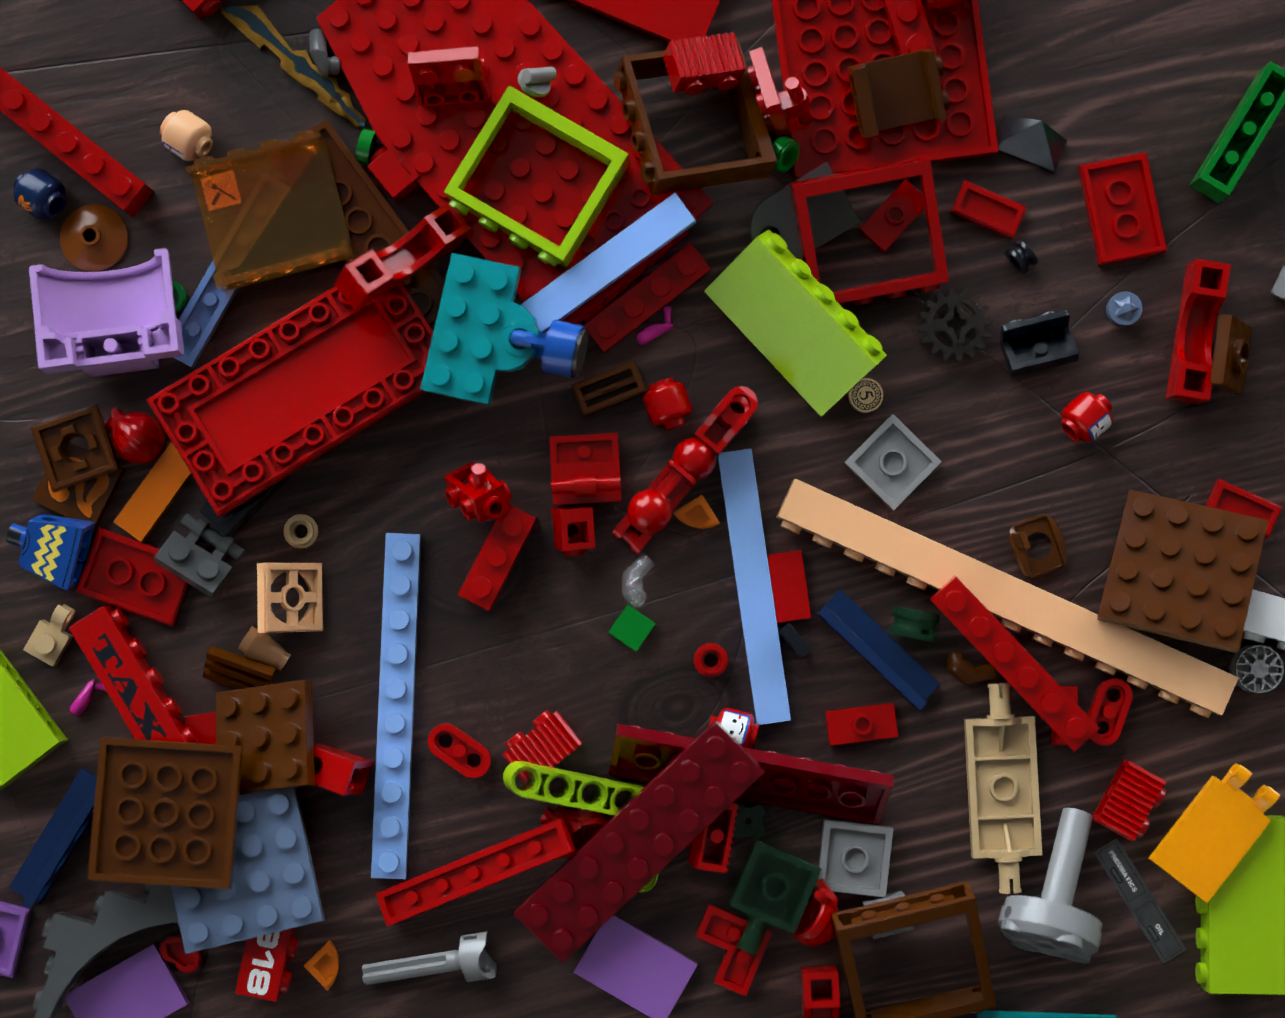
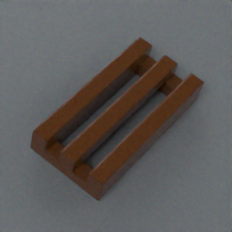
M635 360L571 384L583 417L647 393ZM626 371H632L633 376L585 395L581 393L583 388ZM635 382L638 388L589 407L585 403Z
M212 645L206 654L207 660L204 665L206 669L203 672V678L234 689L273 684L276 668Z

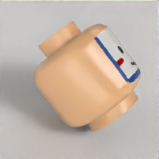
M188 110L170 113L161 124L160 134L162 135L163 146L185 161H193L198 157H204L212 148L211 126Z

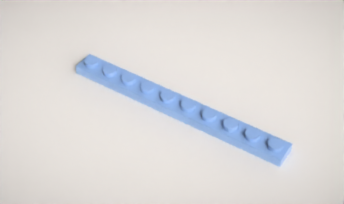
M386 533L371 878H407L421 534Z

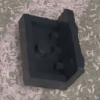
M1068 310L1048 311L1038 317L1025 320L1015 319L1001 326L1000 346L1012 377L1078 361L1079 352L1069 328L1070 315Z

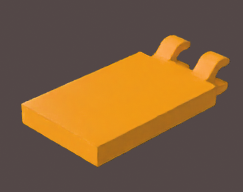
M1237 763L1233 764L1222 781L1215 776H1211L1149 856L1152 862L1205 903L1209 902L1271 822L1263 813L1272 807L1280 797L1276 791L1264 784L1257 790L1253 798L1239 788L1248 781L1252 773Z

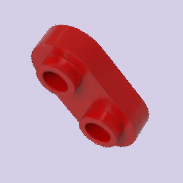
M1108 678L1098 685L1087 715L1096 724L1100 721L1105 722L1106 731L1102 734L1097 732L1089 738L1091 742L1106 746L1114 743L1119 738L1133 698L1131 687L1125 681L1117 678ZM1110 689H1115L1118 693L1117 699L1113 702L1107 698V693Z
M443 723L433 728L428 736L430 751L464 776L478 778L489 770L492 762L489 750L455 725ZM443 734H448L452 737L451 746L445 747L440 743V738ZM475 753L480 756L481 763L478 766L470 765L468 761L470 754Z

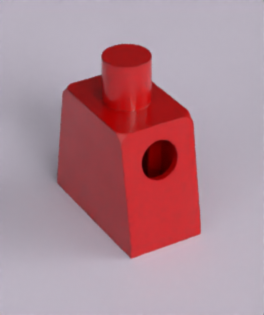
M314 743L315 785L343 796L363 794L374 761L326 744Z

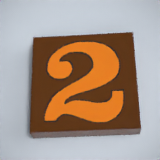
M71 442L67 444V455L75 462L87 459L90 451ZM120 466L121 470L56 493L52 492L45 472L31 500L67 518L95 522L94 530H96L126 469Z

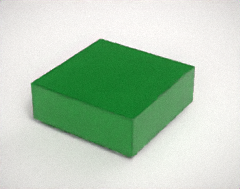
M627 604L608 633L634 651H637L656 623Z

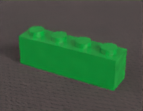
M1270 61L1258 71L1190 183V187L1217 203L1231 194L1285 104V69Z

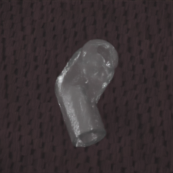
M644 553L622 575V594L626 601L631 602L635 606L645 602L647 593L643 590L642 577L655 566Z

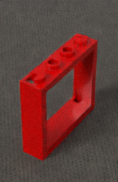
M919 157L789 183L802 260L809 266L811 274L820 283L806 197L918 175L920 177L934 272L833 291L835 300L838 303L853 301V305H863L873 302V297L886 294L888 299L899 298L907 295L906 290L920 288V292H929L940 289L941 283L949 282L932 167L929 158Z

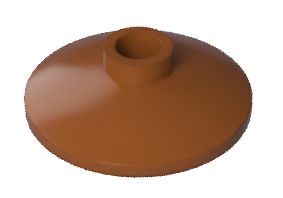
M99 204L84 205L74 210L65 219L60 231L61 249L67 260L77 268L88 272L104 271L116 265L124 256L128 246V230L120 215L111 208ZM94 230L96 238L91 242H87V232Z

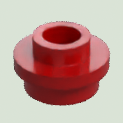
M706 643L695 652L694 665L703 676L716 677L727 668L728 656L720 645ZM709 653L717 656V663L712 667L707 666L704 662L705 656Z

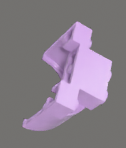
M167 249L154 250L155 256L145 263L110 271L71 272L52 269L43 264L30 266L29 274L38 368L46 374L81 369L91 377L158 369L160 368L159 359L184 356L181 322L176 318L169 251Z

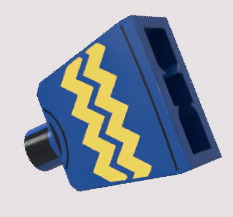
M41 514L30 519L27 527L13 523L7 532L6 542L22 547L19 558L20 567L62 589L69 590L78 585L81 578L95 522Z

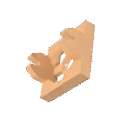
M257 563L258 633L323 631L322 563ZM286 572V585L280 592H271V585L274 579ZM298 574L306 582L309 592H305L303 587L298 584ZM290 588H295L299 593V602L295 607L289 606L286 601V593ZM271 603H280L286 610L287 623L275 617L271 610ZM305 603H309L304 617L298 621V610Z

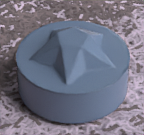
M1127 291L1117 293L1111 297L1106 306L1108 319L1119 327H1127L1139 320L1143 311L1139 297Z

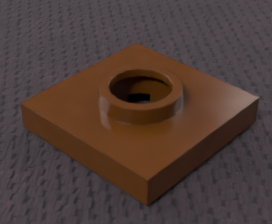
M1233 315L1219 316L1210 382L1230 394L1244 395L1246 372L1250 360L1252 327Z
M97 404L30 427L52 492L56 493L121 470L102 413ZM75 437L85 438L88 441L89 450H91L87 459L80 462L71 460L66 451L67 444Z

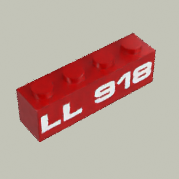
M296 927L246 939L235 994L276 1002L282 996V993H288L292 979V972H287L289 959H295L299 945V938L294 937Z

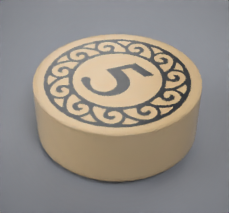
M863 378L848 392V400L854 410L860 413H870L881 405L883 390L875 380Z

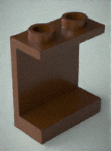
M927 48L847 67L859 133L864 138L878 136V131L930 119L946 120L945 111L949 110V99L946 90H941L939 76H943V64L939 55L935 56L934 50Z

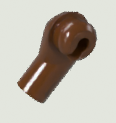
M959 651L951 652L946 658L949 673L963 684L969 685L996 679L995 668L991 663L974 666Z

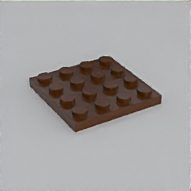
M1129 489L1097 620L1238 653L1268 520Z
M100 737L88 880L231 889L244 746Z

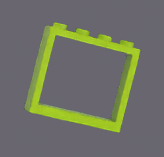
M508 86L444 190V193L448 200L451 201L449 206L456 209L460 214L466 216L468 212L480 218L478 223L487 230L496 233L499 229L508 234V241L518 248L526 250L527 247H530L539 252L537 257L544 263H549L554 267L558 263L567 268L628 168L630 159L629 154L515 88ZM511 111L608 166L560 247L463 191Z

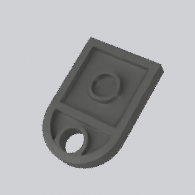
M825 162L793 182L832 175L834 173L829 164ZM788 184L764 198L755 207L750 219V235L753 241L765 227L773 226L778 230L779 236L786 242L787 249L799 259L802 255L790 185ZM843 190L806 197L815 249L861 223Z

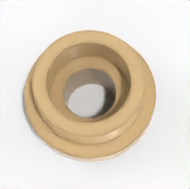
M298 514L292 516L286 522L284 537L291 546L303 549L311 546L317 540L319 533L318 525L310 516ZM300 525L306 526L308 531L304 538H299L296 535V529Z

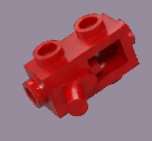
M471 462L444 476L448 488L444 493L448 503L453 509L460 506L461 512L468 521L475 518L482 523L497 519L504 514L505 510L511 508L509 500L512 499V495L507 484L493 477L492 473L481 463Z

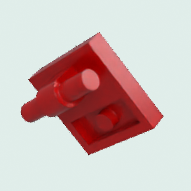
M478 47L408 52V65L420 106L435 107L443 104H471L479 101H488V88L484 72H486L485 58L480 57Z
M760 47L749 51L753 65L748 66L747 70L752 85L755 88L756 99L768 132L775 131L778 138L787 136L793 139L787 120L797 117L801 125H807L811 121V114L809 112L811 104L807 92L800 86L799 80L796 77H790L785 82L787 90L778 93L763 48Z
M618 433L549 437L553 506L622 502Z

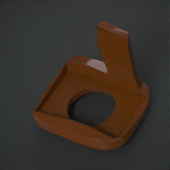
M1038 514L1022 520L1010 528L1009 542L1021 572L1026 578H1035L1066 565L1067 555L1063 536L1057 523L1049 515ZM1037 532L1046 535L1051 543L1048 555L1038 560L1031 558L1027 554V551H1030L1029 548H1031L1027 538Z

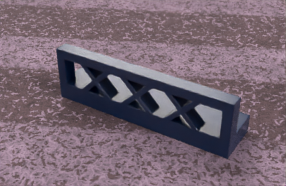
M839 589L816 614L915 709L921 710L927 704L925 700L935 691L940 683L850 597Z
M81 768L9 886L10 889L25 897L21 904L29 909L42 904L93 820L97 775L87 768Z

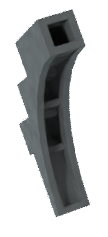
M146 884L144 894L148 895L147 900L115 890L106 891L104 896H99L95 904L93 916L97 917L96 921L63 911L54 913L53 918L49 917L42 932V937L46 938L43 948L56 951L55 956L51 955L47 961L44 975L48 976L44 990L40 989L35 997L33 1010H36L34 1018H57L66 995L82 972L102 952L126 936L148 927L179 923L171 885Z

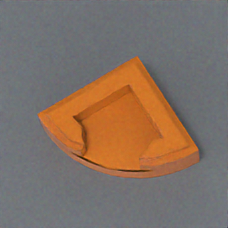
M703 495L673 512L679 521L692 528L707 529L720 524Z
M331 940L304 965L308 972L327 991L335 982L339 972V955Z

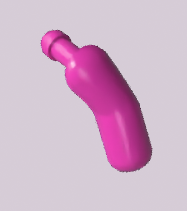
M671 306L663 308V324L650 325L637 334L636 339L639 344L646 345L674 327V323H671Z
M95 679L90 680L69 707L70 713L74 716H80L89 705L94 689L107 692L102 683H95Z

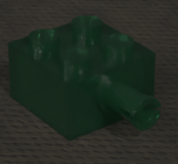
M754 840L727 902L728 905L747 913L746 917H749L736 947L757 956L768 926L772 927V925L795 934L822 868L758 840Z

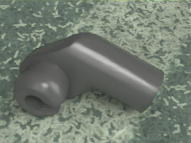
M322 29L311 30L309 33L310 53L319 73L326 77L328 75H338L340 73V59L336 56L328 57L326 37Z

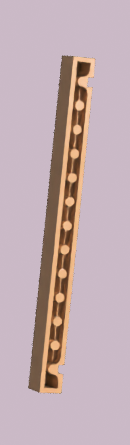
M792 480L776 518L782 520L781 527L796 534H800L801 529L814 535L812 541L830 549L832 544L845 548L843 555L862 563L864 557L877 563L875 566L876 570L892 577L895 572L908 577L907 584L925 591L927 586L939 591L952 577L956 576L992 615L1002 619L1001 624L1005 628L1020 633L1021 628L1034 633L1032 640L1051 647L1054 642L1065 647L1063 654L1079 661H1083L1084 657L1096 661L1095 668L1113 676L1116 671L1128 676L1126 682L1146 690L1148 685L1159 689V697L1178 704L1179 699L1192 705L1189 710L1203 717L1209 718L1211 713L1223 715L1239 677L1125 626L1097 620L1098 614L800 480Z

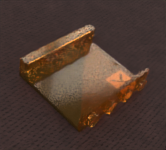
M313 130L301 131L294 134V139L282 142L280 139L266 140L260 144V148L247 150L245 147L232 149L227 152L225 157L214 159L212 156L202 157L194 160V165L185 167L186 172L193 179L217 272L213 274L215 284L222 292L355 257L325 139L320 132L314 133Z

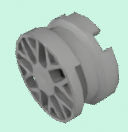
M1253 644L1239 648L1238 653L1234 652L1231 656L1228 666L1229 673L1239 677L1236 685L1242 690L1252 693H1266L1273 690L1281 682L1284 673L1283 661L1279 654L1272 648L1263 645Z

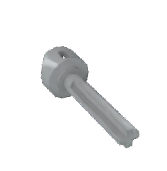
M488 931L461 935L459 950L364 964L362 966L363 982L369 985L461 969L466 981L473 982L495 978L497 964L485 949Z

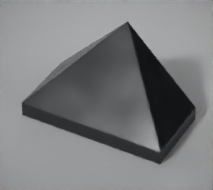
M1003 116L996 134L999 152L1052 173L1056 171L1067 143L1064 137L1045 122L1035 119Z

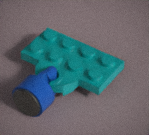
M452 253L420 390L490 406L498 372H514L523 369L533 358L542 359L543 372L574 378L576 375H579L585 360L588 331L581 325L554 320L550 325L548 333L540 332L536 318L526 308L514 303L522 271L520 267Z

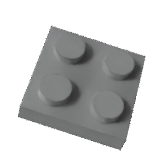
M891 414L844 464L882 502L894 511L942 461L894 414Z
M823 819L817 881L823 878L834 892L886 897L893 827Z

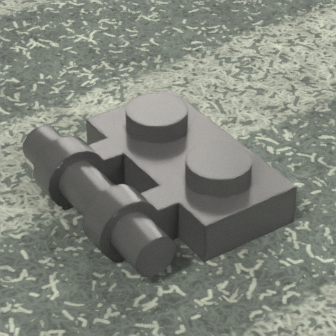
M187 513L181 520L180 525L189 530L190 533L185 538L173 531L154 556V563L213 598L232 572V566L223 562V560L229 555L239 561L244 555L245 549L236 544V539L233 537L223 536L210 528V523L202 518L197 520ZM201 539L216 547L212 554L197 545Z

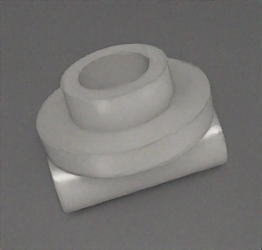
M554 67L525 68L521 70L517 79L522 91L528 96L545 97L551 89L550 81L555 80L557 74Z

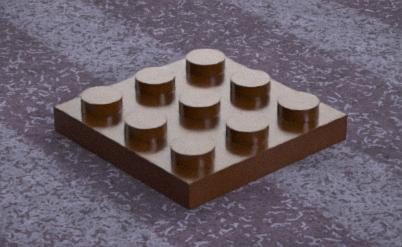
M299 680L216 692V744L244 746L240 795L252 792L315 786L312 681Z

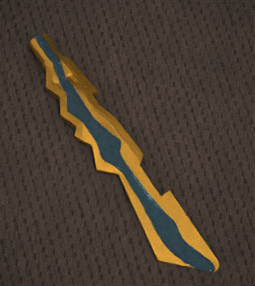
M258 5L232 6L221 9V13L260 50L266 45L281 59L280 68L303 87L319 95L317 100L339 117L347 119L358 130L366 125L368 120L352 105L350 94L339 89L337 79L330 75L326 77L320 74L317 66L312 64L306 50L292 51Z

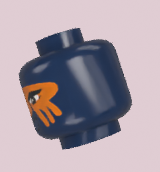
M35 168L21 173L14 182V201L34 218L42 220L55 217L63 210L66 204L64 185L43 169Z

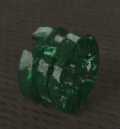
M892 607L891 615L894 617V621L890 625V629H888V634L936 642V633L933 631L935 624H939V614Z

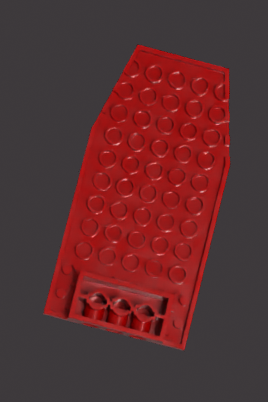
M336 0L316 17L335 56L340 59V66L379 141L391 151L398 161L403 157L406 159L402 166L410 175L414 171L419 174L420 177L416 182L439 208L451 202L445 195L444 190L508 86L525 94L517 79L521 70L525 68L554 67L557 74L555 80L550 81L551 89L545 97L529 96L530 98L629 154L630 164L567 268L558 263L556 267L549 263H544L537 257L539 252L530 247H527L526 250L518 248L508 241V234L499 229L496 233L487 230L478 223L480 218L468 212L466 216L460 214L471 228L466 238L486 260L522 269L516 294L523 302L672 194L676 193L695 220L713 206V201L701 188L651 195L648 183H644L641 176L642 161L639 152L636 153L632 146L633 131L630 122H626L624 119L623 103L527 0ZM478 47L480 57L485 58L486 72H484L488 88V101H479L471 104H443L435 107L420 106L408 65V52ZM511 111L463 191L560 247L608 166ZM654 138L663 171L683 169ZM688 229L568 315L562 322L578 325L582 320L586 323L590 321L689 234Z

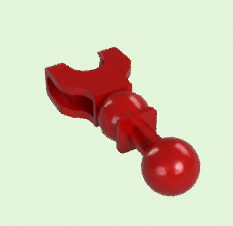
M743 386L733 388L694 433L693 437L684 439L676 446L673 452V459L667 464L671 471L656 489L643 490L632 497L628 505L627 514L630 523L635 529L646 534H653L663 530L670 522L672 516L670 503L686 484L693 488L698 480L705 479L712 473L716 465V458L745 426L757 408L758 399L751 389ZM731 405H740L744 413L738 414L734 412Z

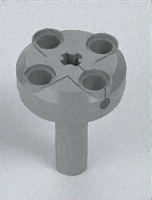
M1075 808L1062 809L1041 898L1023 895L1006 897L1004 905L1001 907L998 926L1013 946L1079 963H1090L1091 956L1099 951L1102 938V922L1091 914L1072 907L1093 816L1090 813Z

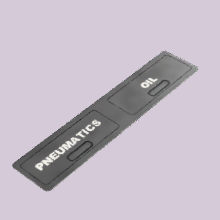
M1114 839L1095 851V856L1162 963H1166L1186 950L1184 944L1118 839Z

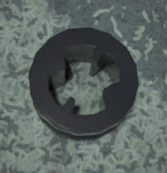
M1017 240L1014 243L1015 248H1008L1005 251V255L1019 272L1026 274L1029 271L1028 266H1035L1038 263V259L1024 242Z

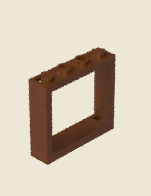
M737 40L746 71L740 83L734 88L729 89L728 93L749 159L668 172L663 171L636 81L669 76L663 61L666 50L622 56L618 69L614 72V85L617 91H621L624 101L622 106L625 121L631 124L633 131L632 146L634 151L640 154L642 161L641 176L643 182L648 183L652 196L766 178L770 175L777 159L756 99V93L747 70V64L739 40Z
M968 881L831 914L854 1018H952L967 1013H980L985 1009L996 1007L976 898ZM963 913L966 914L979 985L865 1012L850 943L851 940Z

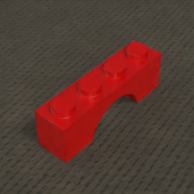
M447 203L424 217L409 233L394 244L378 252L370 250L345 265L334 284L353 309L357 311L458 248L471 228L459 212Z
M1195 259L1186 265L1165 399L1193 404L1210 401L1213 333L1220 308L1226 299L1231 264Z
M800 966L803 1018H839V972L836 966Z

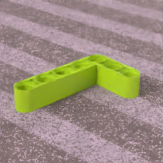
M524 761L510 763L503 773L505 786L521 797L609 815H615L645 787ZM521 771H528L529 780L527 784L522 787H516L515 778L517 774ZM560 777L562 780L561 789L555 794H550V782ZM593 784L595 787L593 797L583 801V789L587 785ZM626 791V803L621 807H616V796L620 792ZM659 873L639 892L651 890L658 880Z

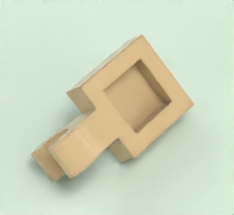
M60 604L57 605L51 616L50 623L44 619L39 620L23 650L52 667L57 666L73 638L65 630L74 617L76 610L66 604L62 606Z

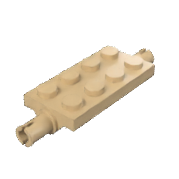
M993 683L988 684L990 715H987V718L964 719L971 857L973 859L994 858L999 866V893L1010 894V891H1013L1016 894L1022 892L1019 862L1022 861V857L1042 855L1035 716L1015 717V714H1011L1010 684Z

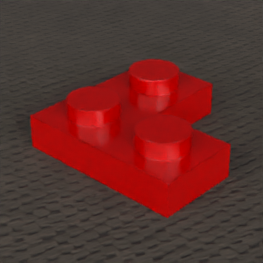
M708 903L695 936L726 950L714 978V983L746 996L773 931Z

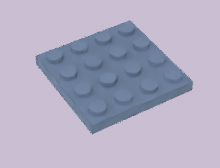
M296 788L252 792L239 796L231 889L171 885L185 954L325 920Z

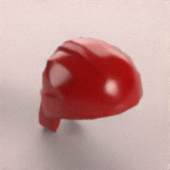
M114 407L111 410L110 418L104 420L107 431L111 436L113 448L122 459L130 463L147 464L157 459L164 450L166 437L162 425L154 417L141 412L123 413L120 409Z
M823 878L814 882L818 891L814 892V898L798 913L790 927V935L803 945L817 946L836 937L831 914L839 912L837 909L838 899Z

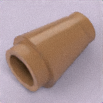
M251 626L237 648L244 653L243 657L274 667L279 672L291 656L268 633H258V629Z

